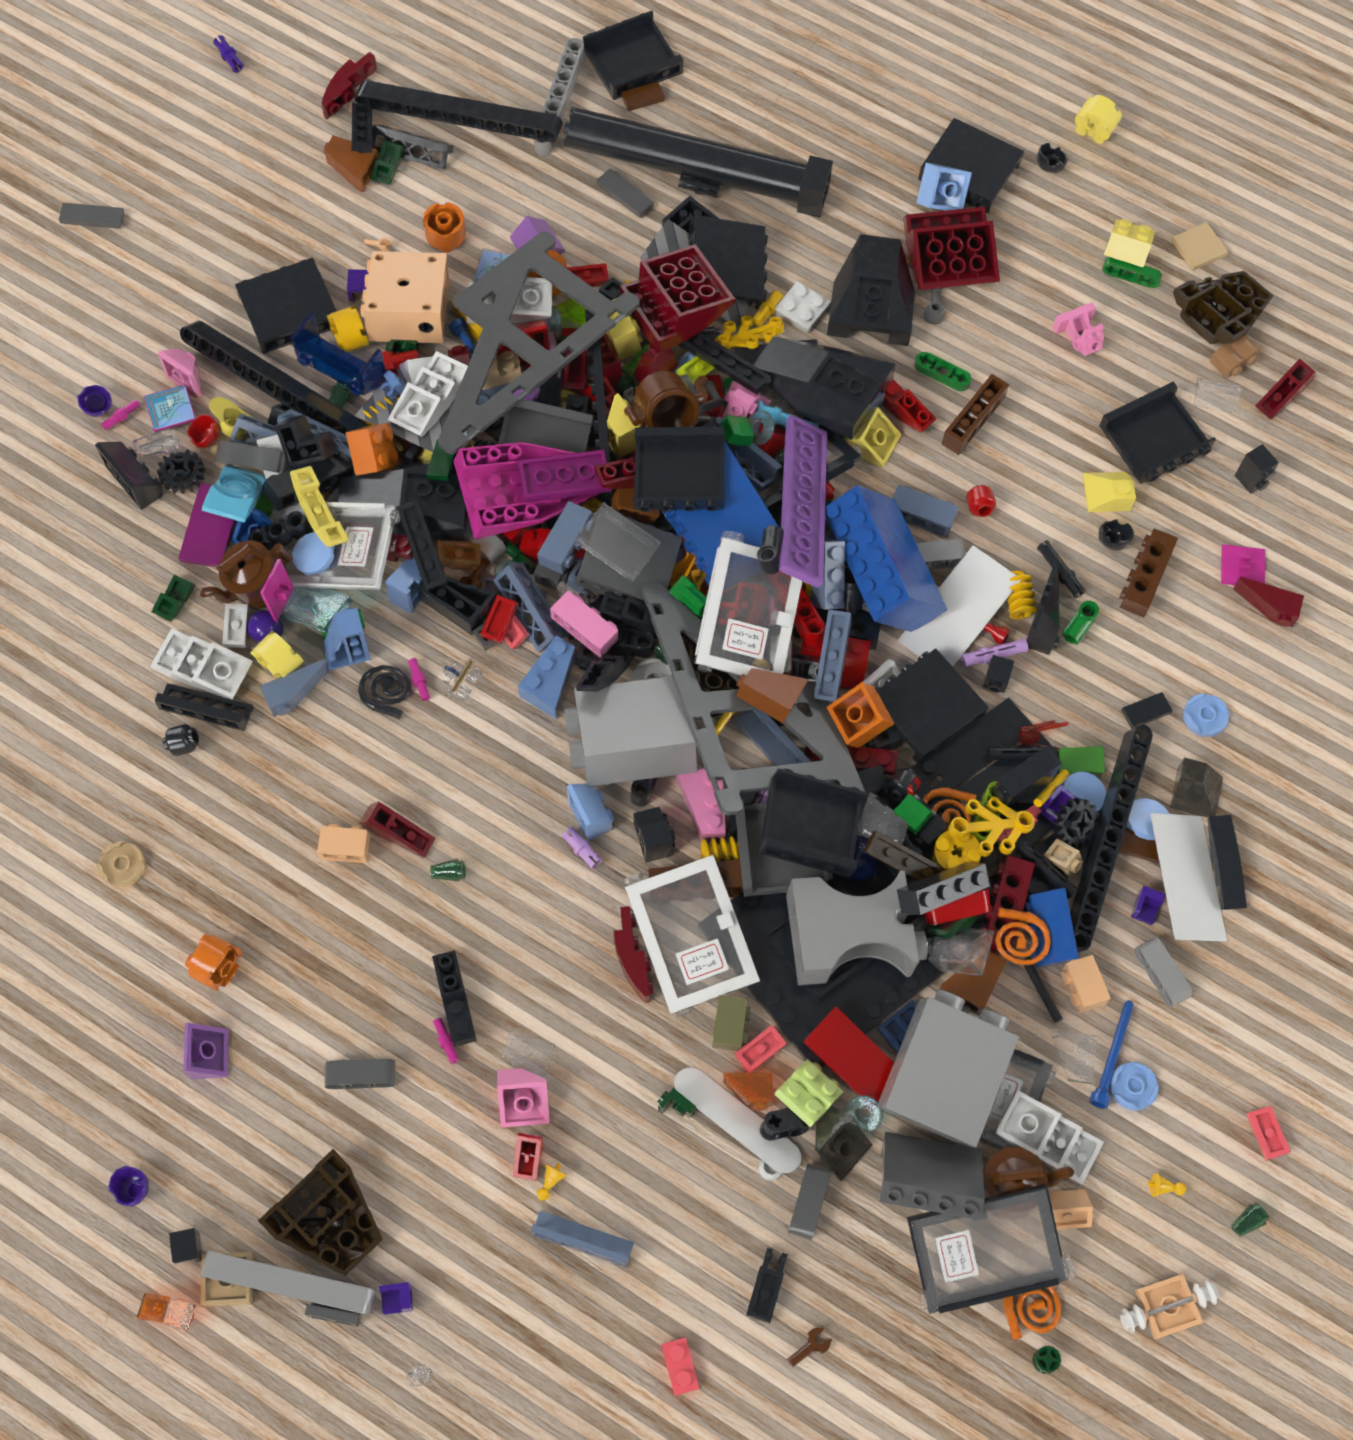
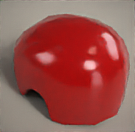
M203 414L195 418L190 424L187 435L190 437L193 445L204 449L212 446L218 440L220 427L210 415Z

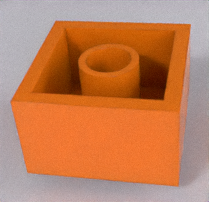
M389 422L346 432L355 475L379 472L399 465L398 452L395 449L394 435Z
M864 682L827 706L844 741L852 747L860 748L895 724L875 687Z

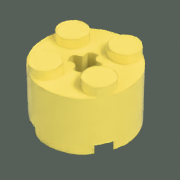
M1096 95L1094 98L1090 96L1075 117L1076 131L1082 136L1087 134L1093 137L1095 142L1102 144L1110 137L1120 122L1122 113L1120 109L1117 112L1114 108L1116 104L1109 98L1101 95Z
M273 631L251 652V655L265 670H269L275 679L284 678L287 674L296 671L304 663V660L298 653L294 654L295 652L291 649L292 647Z

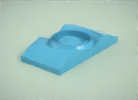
M227 464L223 467L217 482L211 485L203 503L202 511L245 523L264 492L265 474Z

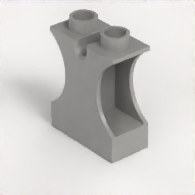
M900 871L896 879L886 889L869 896L843 894L830 887L821 877L791 880L786 898L798 985L827 983L831 974L840 965L861 957H872L887 961L897 967L906 977H911L919 960L927 959L928 948L924 931L914 932L913 924H901L904 923L907 915H917L901 913L897 889L907 886L905 871Z

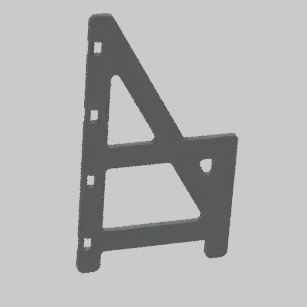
M548 232L537 234L452 300L455 308L482 327L483 330L439 436V447L448 454L458 452L460 448L468 444L478 433L483 432L517 405L527 394H531L614 328L624 317L626 318L640 306L639 298L630 292H625L617 299L609 300L546 254L556 245L555 238ZM531 271L538 273L595 315L552 350H546L509 322L528 273ZM496 295L493 304L487 305L483 302L489 296ZM618 312L620 315L612 320L610 316ZM500 346H507L531 365V367L484 404L477 405ZM567 350H571L572 353L564 358L562 356ZM522 388L524 391L515 397L513 393ZM472 427L474 430L465 436L463 433Z
M646 583L641 589L646 607L649 609L651 621L666 662L671 670L673 682L708 779L711 781L721 813L725 815L739 814L743 809L739 793L769 790L771 777L778 768H787L794 773L813 775L816 779L834 781L838 785L856 787L860 791H864L846 743L827 709V706L830 705L829 702L814 699L816 682H809L805 685L783 724L819 756L821 761L732 770L728 765L710 714L758 709L736 696L739 689L711 692L701 690L680 633L687 635L697 645L702 621L682 602L672 596L662 584ZM654 607H659L662 614L656 615ZM714 633L709 655L749 665L737 653L723 650L724 641ZM680 662L682 670L677 671L674 663ZM728 673L737 682L739 681L740 675ZM796 706H806L811 717L805 716ZM695 720H701L702 729L697 728ZM716 780H723L725 789L720 790Z

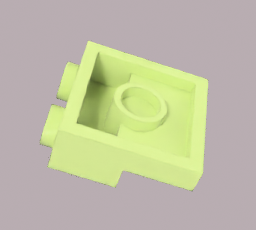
M807 1059L777 1089L774 1095L808 1126L812 1127L837 1102L844 1091L840 1089V1084L837 1080L829 1079L822 1072L819 1064L811 1063Z

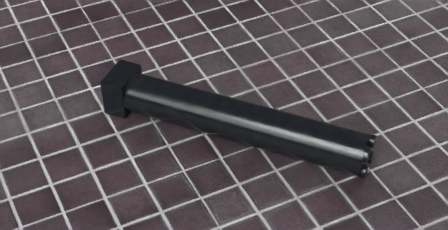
M571 107L570 121L565 123L563 131L566 134L564 147L694 179L699 178L702 181L798 204V213L818 218L821 216L830 187L833 161L810 155L808 163Z

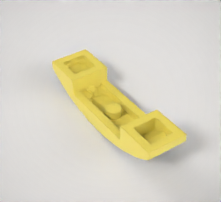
M308 466L291 471L290 475L299 503L319 539L327 547L348 542L349 539L339 521L335 522L318 489L320 483L312 467Z

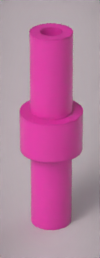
M135 399L125 407L118 408L113 412L114 415L101 423L102 427L107 431L119 421L123 422L126 420L130 413L140 407L139 402Z
M412 658L408 663L413 674L411 677L413 684L418 688L422 701L429 700L430 695L426 686L425 674L421 672L417 659Z
M442 1018L435 1019L433 1024L439 1036L438 1042L440 1047L445 1050L450 1064H455L459 1062V1058L453 1047L451 1035L447 1032Z

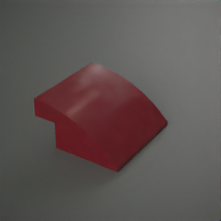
M985 207L907 214L904 216L903 223L907 249L919 291L1000 282L993 221H987Z
M696 244L640 261L639 280L620 285L619 293L620 296L625 292H630L639 298L640 306L632 312L631 316L636 320L638 326L657 353L670 349L695 336L717 320L735 302L732 293Z

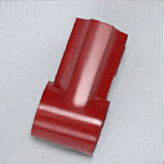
M417 350L396 354L392 351H384L376 357L380 375L384 379L386 378L383 375L388 370L398 375L399 372H402L400 369L401 363L406 360L419 358Z

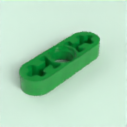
M1107 257L1102 267L1103 272L1109 276L1148 288L1158 287L1162 278V273L1157 269L1148 266L1141 267L1112 257Z
M920 352L916 356L914 367L918 372L957 391H965L969 388L971 382L969 372L928 352ZM945 368L948 374L940 375L937 370ZM961 378L964 379L962 383L958 382Z

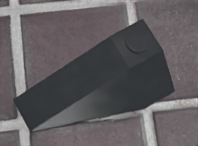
M1056 564L1053 565L1026 639L1028 648L1046 655L1050 654L1052 648L1057 649L1061 638L1057 636L1060 628L1059 577L1058 565Z

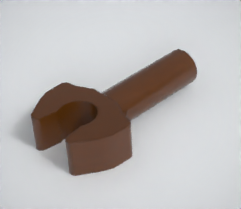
M482 558L472 575L462 577L459 583L469 586L473 584L481 589L483 585L479 578L489 565V561Z
M823 1328L810 1330L807 1333L809 1337L808 1343L787 1358L792 1367L796 1366L813 1351L824 1354L829 1349L832 1339L826 1340L823 1344H818L815 1339L824 1330Z

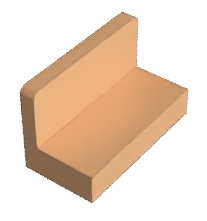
M1085 1189L1049 1192L1057 1230L1092 1227L1093 1206Z

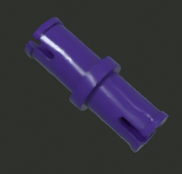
M219 35L218 38L221 43L215 38L213 44L220 51L221 58L230 65L232 71L235 73L239 72L236 65L242 70L244 64L237 57L236 50L227 43L225 37Z

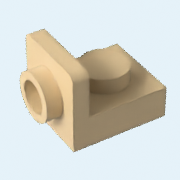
M1058 839L1054 841L1044 854L1046 856L1045 859L1063 870L1065 876L1069 879L1078 873L1083 865L1080 851Z

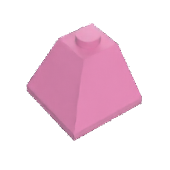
M179 348L160 351L158 356L166 377L179 386L185 384L187 391L199 398L201 396L200 376L196 363L197 360L190 352L185 353Z
M522 1068L497 1070L501 1128L549 1124L546 1079Z

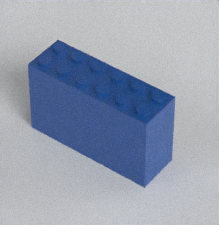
M726 442L724 509H718L717 511L696 509L690 512L680 509L664 512L668 519L672 518L675 523L673 528L676 534L683 536L685 540L683 544L689 554L693 553L695 556L694 562L698 570L704 571L708 587L711 581L717 548L720 547L722 538L761 548L763 530L767 526L775 525L778 527ZM731 552L723 591L763 571L759 560Z
M856 485L825 507V516L836 540L845 541V559L875 622L912 632L948 610L896 500Z

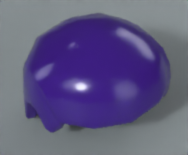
M99 385L86 386L77 396L80 409L91 417L105 415L112 405L110 393Z
M261 610L252 614L247 623V632L256 642H261L271 631L277 633L280 637L282 636L284 624L280 619L278 622H275L269 610Z
M123 1166L117 1169L110 1177L108 1190L114 1195L117 1203L133 1207L141 1203L147 1196L149 1180L140 1169Z

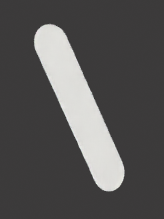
M685 1068L676 1075L674 1086L679 1093L775 1171L790 1173L799 1167L801 1152L788 1138L774 1141L765 1140L759 1130L764 1120L701 1070Z

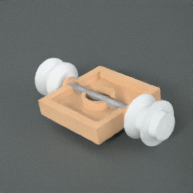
M1180 1274L1135 1290L1142 1309L1136 1304L1133 1305V1311L1130 1312L1123 1308V1314L1120 1315V1319L1125 1330L1129 1329L1131 1333L1135 1332L1136 1326L1144 1330L1146 1322H1148L1154 1340L1202 1324L1203 1321L1195 1303L1202 1308L1207 1307L1208 1301L1216 1305L1219 1292L1214 1283L1204 1280V1286L1200 1287L1195 1283L1193 1293H1191L1184 1274Z

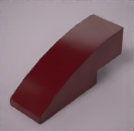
M588 348L565 366L563 390L584 391ZM567 350L565 357L572 353V351Z

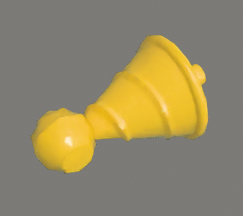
M557 1163L555 1168L545 1164L544 1187L537 1190L538 1199L542 1201L548 1200L550 1197L549 1190L564 1177H567L565 1173L559 1170L562 1166Z
M1154 1173L1151 1180L1147 1183L1150 1186L1152 1197L1169 1192H1175V1194L1183 1196L1187 1191L1184 1183L1177 1182L1174 1185L1158 1173Z

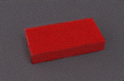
M497 595L480 636L502 644L519 605L518 602Z

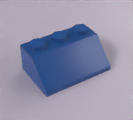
M1060 888L1026 897L1023 911L1035 914L1043 920L1050 932L1051 944L1049 952L1041 961L1036 963V967L1060 965L1079 959L1066 889ZM1028 923V926L1034 930L1038 938V946L1035 952L1031 954L1033 959L1043 951L1045 939L1043 932L1038 926ZM1027 932L1029 939L1032 941L1030 933Z

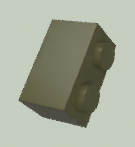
M719 995L713 1048L739 1051L742 1044H747L748 1030H744L745 1021H750L751 1007H747L748 999Z

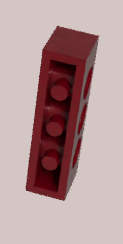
M1009 855L1003 862H999L996 874L1000 876L998 883L994 882L990 896L994 897L991 911L985 913V918H988L987 925L982 927L979 939L982 940L981 948L1000 953L995 942L997 932L999 931L995 927V922H1000L1003 925L1010 922H1020V920L998 917L999 907L1003 908L1000 901H1007L1010 904L1011 910L1023 911L1035 863ZM1006 879L1013 880L1016 883V887H1010ZM1019 927L1007 929L1001 936V945L1007 954H1010V952L1007 951L1004 944L1005 937L1011 931H1018ZM1016 936L1010 939L1012 948L1014 947Z

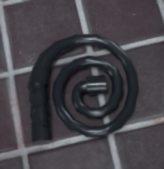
M381 665L371 668L363 674L359 681L358 693L360 700L372 711L400 719L402 710L385 706L369 699L365 694L364 685L371 674L381 670H388L399 674L406 682V691L399 698L385 699L376 690L378 681L385 678L382 684L383 693L392 697L400 694L403 689V683L396 674L390 672L379 674L374 678L371 685L372 694L377 701L384 704H396L405 700L411 692L409 677L399 668ZM392 679L398 683V688L394 692L388 691L392 686Z

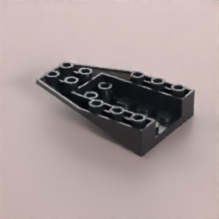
M860 234L833 283L827 328L828 336L847 338L848 330L855 329L889 334V344L909 346L912 333L915 291L901 239Z
M773 336L753 365L771 376V382L768 385L795 412L852 440L863 424L864 414L878 393H884L893 380L896 364L839 348Z
M430 460L393 466L379 472L341 478L337 502L384 503L388 507L398 508L418 500L433 540L465 542L467 528L466 505L455 465H453L449 481L427 478L426 473ZM397 510L392 533L406 535ZM336 512V515L344 514V513H349V512ZM338 517L353 523L378 526L380 531H382L384 518Z

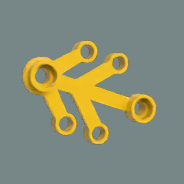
M745 315L741 317V327L738 334L731 336L736 331V323L727 321L723 324V334L715 338L714 341L730 351L732 347L754 349L759 346V341L769 343L773 336L776 337V335L783 333L784 322L780 317H772L769 319L768 324L749 330L753 326V317Z
M997 797L990 798L986 805L987 809L981 806L978 800H969L965 806L966 812L970 815L978 814L987 821L968 823L964 818L956 817L952 820L948 829L954 838H962L966 833L991 831L986 840L982 841L977 848L978 853L983 857L991 854L994 843L1004 829L1013 828L1009 837L1003 839L999 845V850L1003 854L1008 855L1015 848V842L1021 833H1029L1034 828V817L1030 812H1015L1003 804ZM970 805L975 806L976 809H972ZM999 811L1009 819H1001L993 813ZM1004 844H1007L1010 849H1007ZM982 846L987 847L988 851H985Z

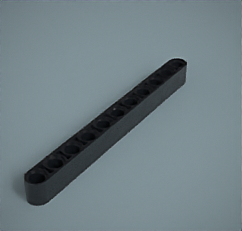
M368 80L362 81L355 96L356 103L370 104L374 110L546 142H555L563 125L562 119L553 114Z
M197 320L181 328L180 336L184 343L289 409L303 415L305 414V416L345 435L346 432L369 426L364 421L203 321Z
M1144 724L1128 730L1123 736L1098 819L1100 825L1096 826L1098 833L1093 835L1078 890L1072 904L1070 915L1074 936L1078 941V946H1076L1078 953L1086 951L1091 946L1152 742V730Z

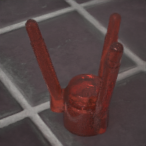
M1055 720L1019 727L1021 745L1026 744L1027 747L1030 745L1047 747V745L1036 744V741H1040V731L1065 727L1069 725V722L1056 723Z

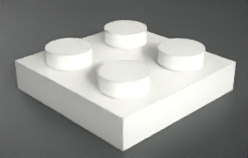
M797 281L775 307L774 314L808 334L828 310L831 301Z

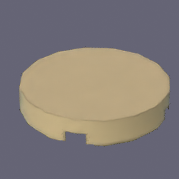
M119 841L110 844L102 851L97 865L100 876L107 884L113 887L124 888L133 885L142 877L145 871L146 860L143 852L135 844Z

